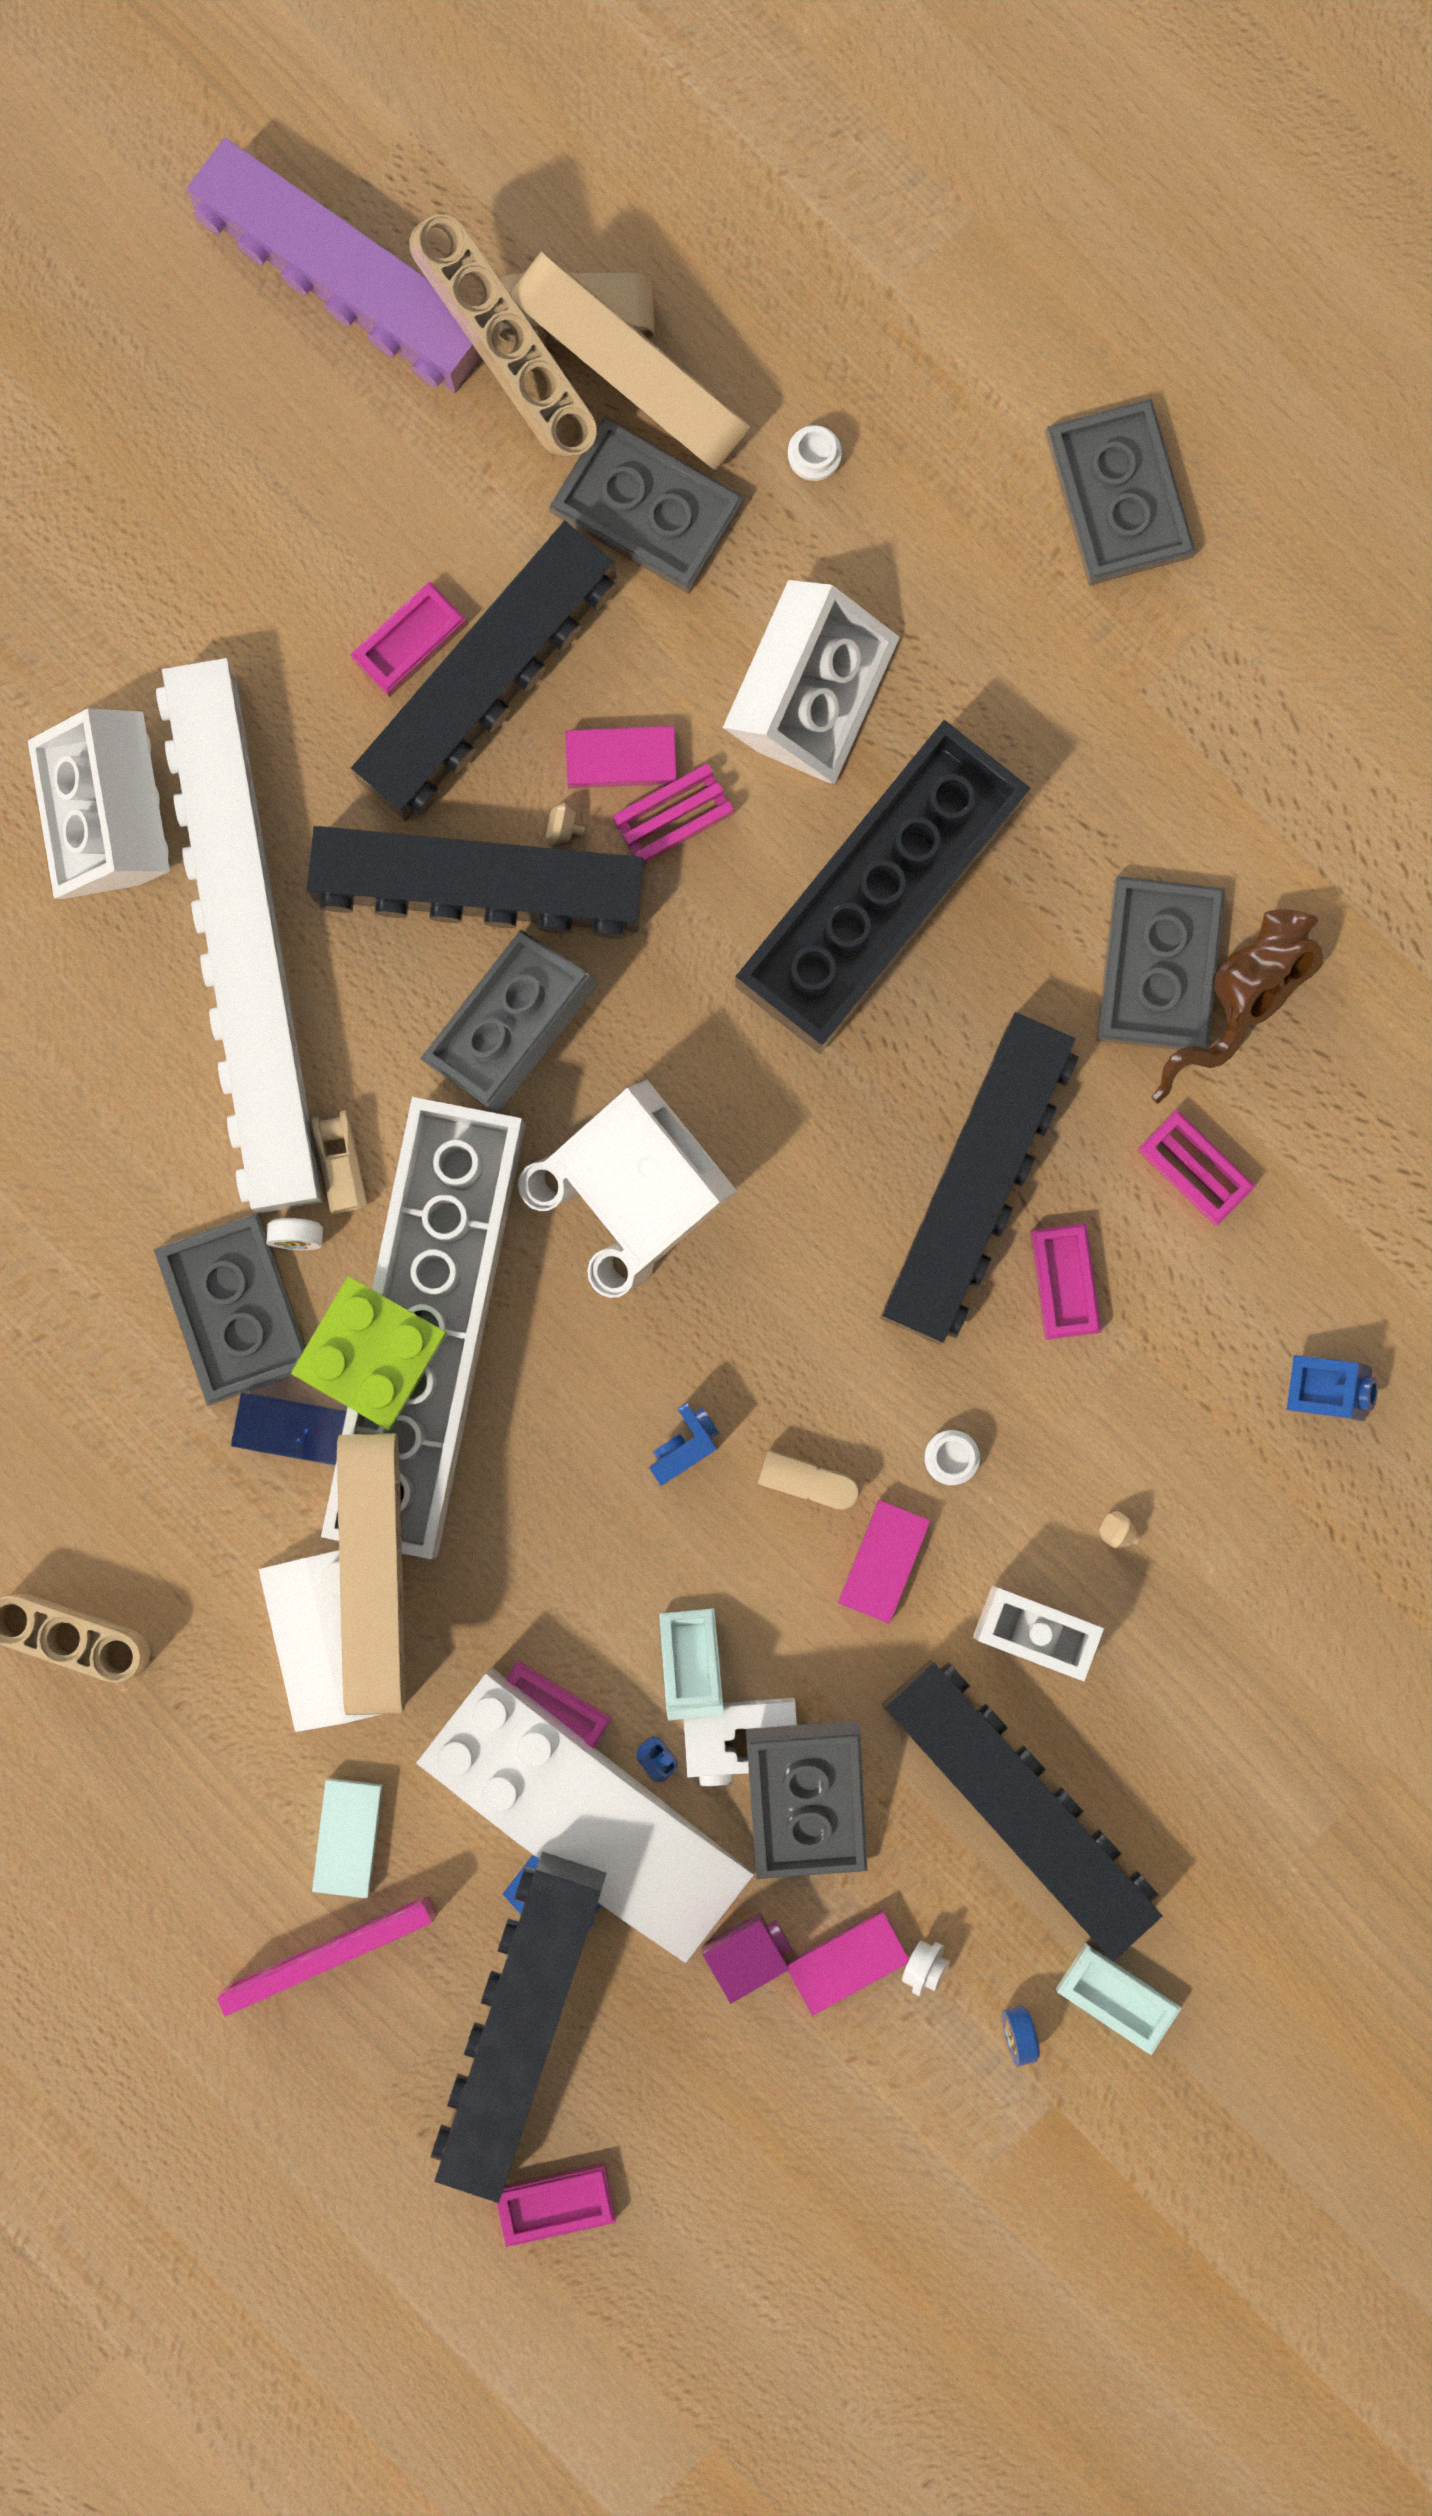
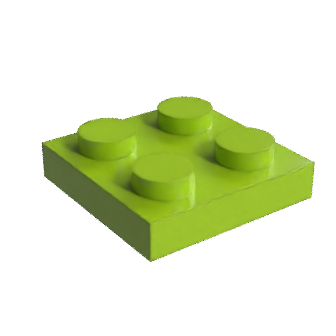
M347 1276L291 1374L391 1431L447 1332L352 1277Z

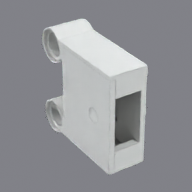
M648 1080L626 1088L555 1153L525 1167L518 1181L521 1198L530 1208L538 1211H549L580 1194L618 1241L596 1253L589 1261L587 1269L588 1279L592 1287L600 1295L609 1298L620 1297L646 1282L652 1274L655 1262L738 1192ZM546 1170L550 1171L558 1181L557 1193L549 1189L545 1182ZM614 1256L620 1258L627 1266V1279L621 1277L616 1272L613 1263Z

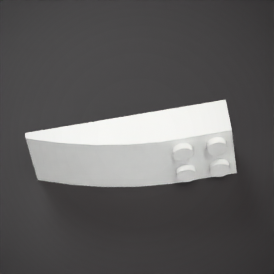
M493 1667L482 1677L416 1762L538 1859H540L543 1851L606 1872L598 1903L685 1963L754 1876V1872L595 1747L593 1749L586 1744L583 1738L518 1687L511 1685L506 1680V1677Z

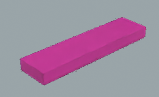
M424 1896L227 1985L217 1998L224 2017L431 1924L437 1913L430 1897L426 1898Z

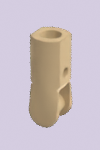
M347 1110L340 1111V1117L321 1121L319 1116L312 1117L313 1132L330 1214H339L367 1207ZM344 1138L347 1152L328 1156L326 1142Z
M769 1449L767 1450L757 1482L759 1485L803 1499L809 1498L811 1501L840 1510L852 1507L856 1503L859 1493L855 1480L847 1474L824 1467H817L816 1464Z

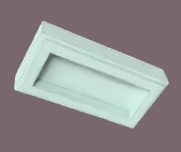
M714 1608L659 1613L668 1720L724 1715Z
M333 1778L325 1780L312 1892L368 1898L370 1896L383 1784Z
M1088 1943L1084 1944L1056 1987V1991L1150 2055L1153 2054L1182 2009L1179 2004L1115 1961L1113 1962L1109 1957Z

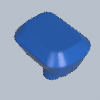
M651 1737L638 1748L637 1760L653 1781L663 1782L676 1771L677 1759L661 1738Z

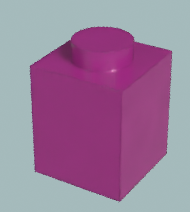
M759 1912L703 1945L702 1955L729 2003L732 2004L788 1971L789 1964L785 1954L793 1949L779 1923L775 1920L767 1925L762 1914Z

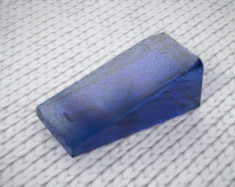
M242 1392L231 1447L336 1465L338 1436L343 1433L347 1411Z

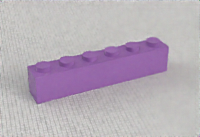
M226 137L223 138L186 188L195 208L193 215L205 228L217 235L224 230L238 240L237 247L249 259L259 265H263L265 261H268L282 271L280 274L281 278L293 290L303 296H306L309 291L326 302L324 308L337 321L348 327L353 322L369 332L368 339L384 354L394 357L398 353L413 363L411 368L414 373L430 386L438 388L442 384L456 393L482 358L427 278Z

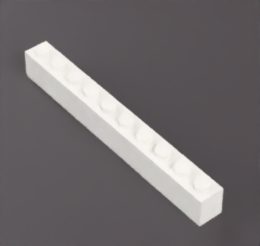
M227 658L162 669L165 687L157 688L156 696L162 720H170L173 740L165 741L166 757L170 772L172 774L179 773L182 793L174 794V805L180 827L188 826L191 846L183 848V860L188 879L197 880L200 900L192 901V914L198 934H206L208 954L200 955V961L206 987L214 986L217 1007L209 1009L212 1033L215 1041L223 1040L226 1061L218 1062V1071L223 1093H232L235 1115L227 1116V1126L232 1147H241L244 1169L236 1170L239 1196L242 1203L250 1201L251 1209L259 1214L324 1203L236 673Z

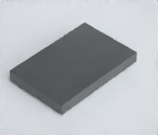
M1152 399L1047 426L1045 434L1089 586L1193 558L1196 553Z
M604 416L597 428L594 444L588 451L581 454L549 506V509L553 515L565 520L575 528L689 594L743 506L744 497Z
M1116 876L1113 886L1097 1031L1098 1041L1180 1050L1189 1046L1208 1049L1214 998V978L1217 970L1225 889Z
M520 929L420 1059L492 1112L499 1114L599 983L590 974Z
M259 1213L153 1249L206 1404L209 1406L293 1377L294 1375L291 1372L306 1348L273 1249L266 1244L267 1232Z
M859 1721L746 1729L756 1879L868 1871Z

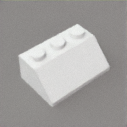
M788 580L723 725V729L760 754L827 783L835 784L900 637L835 586Z
M87 708L28 740L54 899H67L139 886L170 872L168 863L169 850L164 839L159 810L160 797L155 786L150 756L151 743L146 733L143 712Z
M339 1550L259 1569L295 1732L339 1725L382 1715H346L344 1711Z

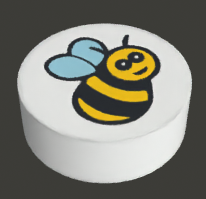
M274 1219L267 1225L266 1244L271 1247L288 1250L319 1249L322 1247L323 1227L318 1222L306 1219Z

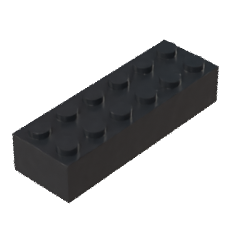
M943 720L735 976V987L818 1054H821L1023 805L1031 788L946 720Z

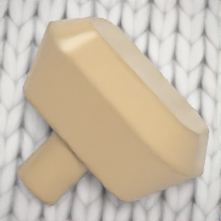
M565 803L553 807L550 812L545 838L551 846L567 844L572 834L582 837L585 831V826L574 823L576 812Z
M1119 1511L1109 1513L1099 1530L1102 1540L1113 1548L1128 1547L1131 1543L1137 1545L1141 1539L1130 1519Z

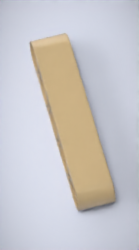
M436 214L419 223L412 231L409 240L410 252L414 261L542 446L549 453L556 456H574L588 451L594 444L597 435L596 422L592 414L463 225L456 218L447 214ZM430 228H439L448 235L451 241V249L446 258L435 257L428 251L425 245V236ZM464 275L475 277L483 287V298L478 306L466 304L459 295L458 285ZM499 322L509 325L515 334L516 343L514 349L509 354L498 351L492 343L491 333L493 327ZM531 369L540 371L547 380V392L539 401L532 399L524 389L525 376ZM564 415L572 417L579 427L578 439L570 447L563 445L556 435L557 423Z
M540 251L510 291V296L520 309L714 470H718L751 428L746 421L545 252Z
M396 1433L339 1435L337 1441V1487L344 1711L346 1715L404 1714L406 1679L398 1436Z

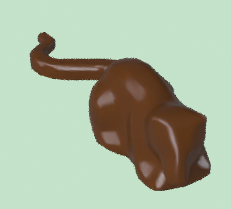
M1277 909L1264 913L1259 935L1253 942L1235 951L1223 961L1214 978L1216 996L1226 1013L1228 1025L1226 1033L1210 1049L1189 1046L1171 1055L1164 1065L1161 1084L1151 1096L1155 1103H1160L1169 1095L1176 1075L1185 1066L1195 1064L1213 1068L1221 1066L1231 1059L1239 1049L1247 1028L1251 1024H1259L1272 1016L1283 1006L1289 995L1298 986L1310 979L1321 968L1323 964L1322 948L1314 940L1308 939L1310 930L1318 922L1316 916L1288 909Z

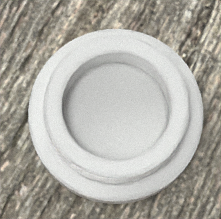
M812 425L804 427L797 431L789 442L788 461L790 467L803 479L810 481L826 479L837 470L841 461L842 449L839 439L831 430L823 426Z
M947 1430L938 1433L929 1441L924 1453V1462L927 1471L936 1481L945 1485H959L971 1479L976 1473L980 1463V1453L977 1444L969 1435L958 1430Z
M920 1941L916 1946L902 1978V1982L913 1987V1994L921 1997L927 1988L934 1992L939 1988L950 1963L949 1960L942 1957L944 1945L935 1942L931 1946Z

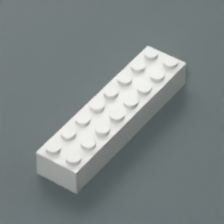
M416 1097L411 1099L372 1290L447 1332V1335L391 1431L348 1407L342 1435L397 1434L400 1458L402 1554L434 1559L439 1554L526 1125L522 1118ZM336 1462L321 1537L339 1541Z

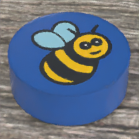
M1023 2006L1003 2010L1002 2024L1013 2062L1017 2067L1037 2062L1040 2057V2049L1035 2026L1029 2011Z

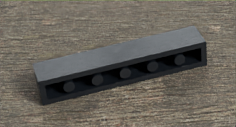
M564 520L354 763L351 770L356 780L406 822L414 812L418 815L425 813L439 796L440 789L437 786L450 771L454 774L459 773L471 760L476 751V748L472 745L485 730L490 733L494 732L505 721L511 711L508 703L521 688L528 692L541 679L546 670L543 662L556 647L563 651L573 642L582 627L578 622L591 607L596 610L600 609L610 599L617 587V584L614 582L617 578L615 561Z
M314 826L307 892L314 901L321 902V909L332 912L350 913L353 912L354 905L375 907V914L392 918H406L408 910L430 912L429 919L445 923H461L462 916L465 915L484 917L485 925L497 928H516L517 921L538 922L539 930L550 933H571V926L593 928V935L598 937L622 939L626 937V931L638 932L645 867L643 857Z
M1014 1012L879 1319L938 1345L944 1343L947 1335L957 1338L969 1312V1308L961 1304L969 1284L977 1288L980 1286L991 1261V1257L983 1254L991 1234L1001 1237L1012 1213L1013 1207L1005 1204L1013 1183L1021 1187L1023 1186L1035 1160V1156L1026 1153L1035 1133L1043 1137L1045 1136L1056 1112L1057 1106L1048 1103L1056 1083L1066 1087L1077 1064L1079 1056L1070 1053L1076 1038Z
M930 1659L882 1703L883 1707L1114 1962L1163 1917L1152 1904L1160 1895L1138 1871L1128 1877L1114 1861L1122 1853L1100 1829L1090 1835L1076 1819L1084 1811L1062 1787L1053 1794L1038 1777L1046 1769L1024 1745L1015 1752L1007 1744L1001 1735L1008 1727L986 1703L979 1710L970 1703L963 1693L971 1686L949 1662L942 1668H939Z
M543 1851L536 1869L525 1866L514 1900L524 1903L519 1922L508 1918L497 1952L508 1956L502 1974L491 1970L480 2003L491 2008L485 2025L474 2022L464 2052L465 2056L474 2058L469 2076L457 2074L447 2107L457 2110L452 2127L441 2124L430 2158L441 2161L434 2182L499 2203L602 1891L606 1872Z

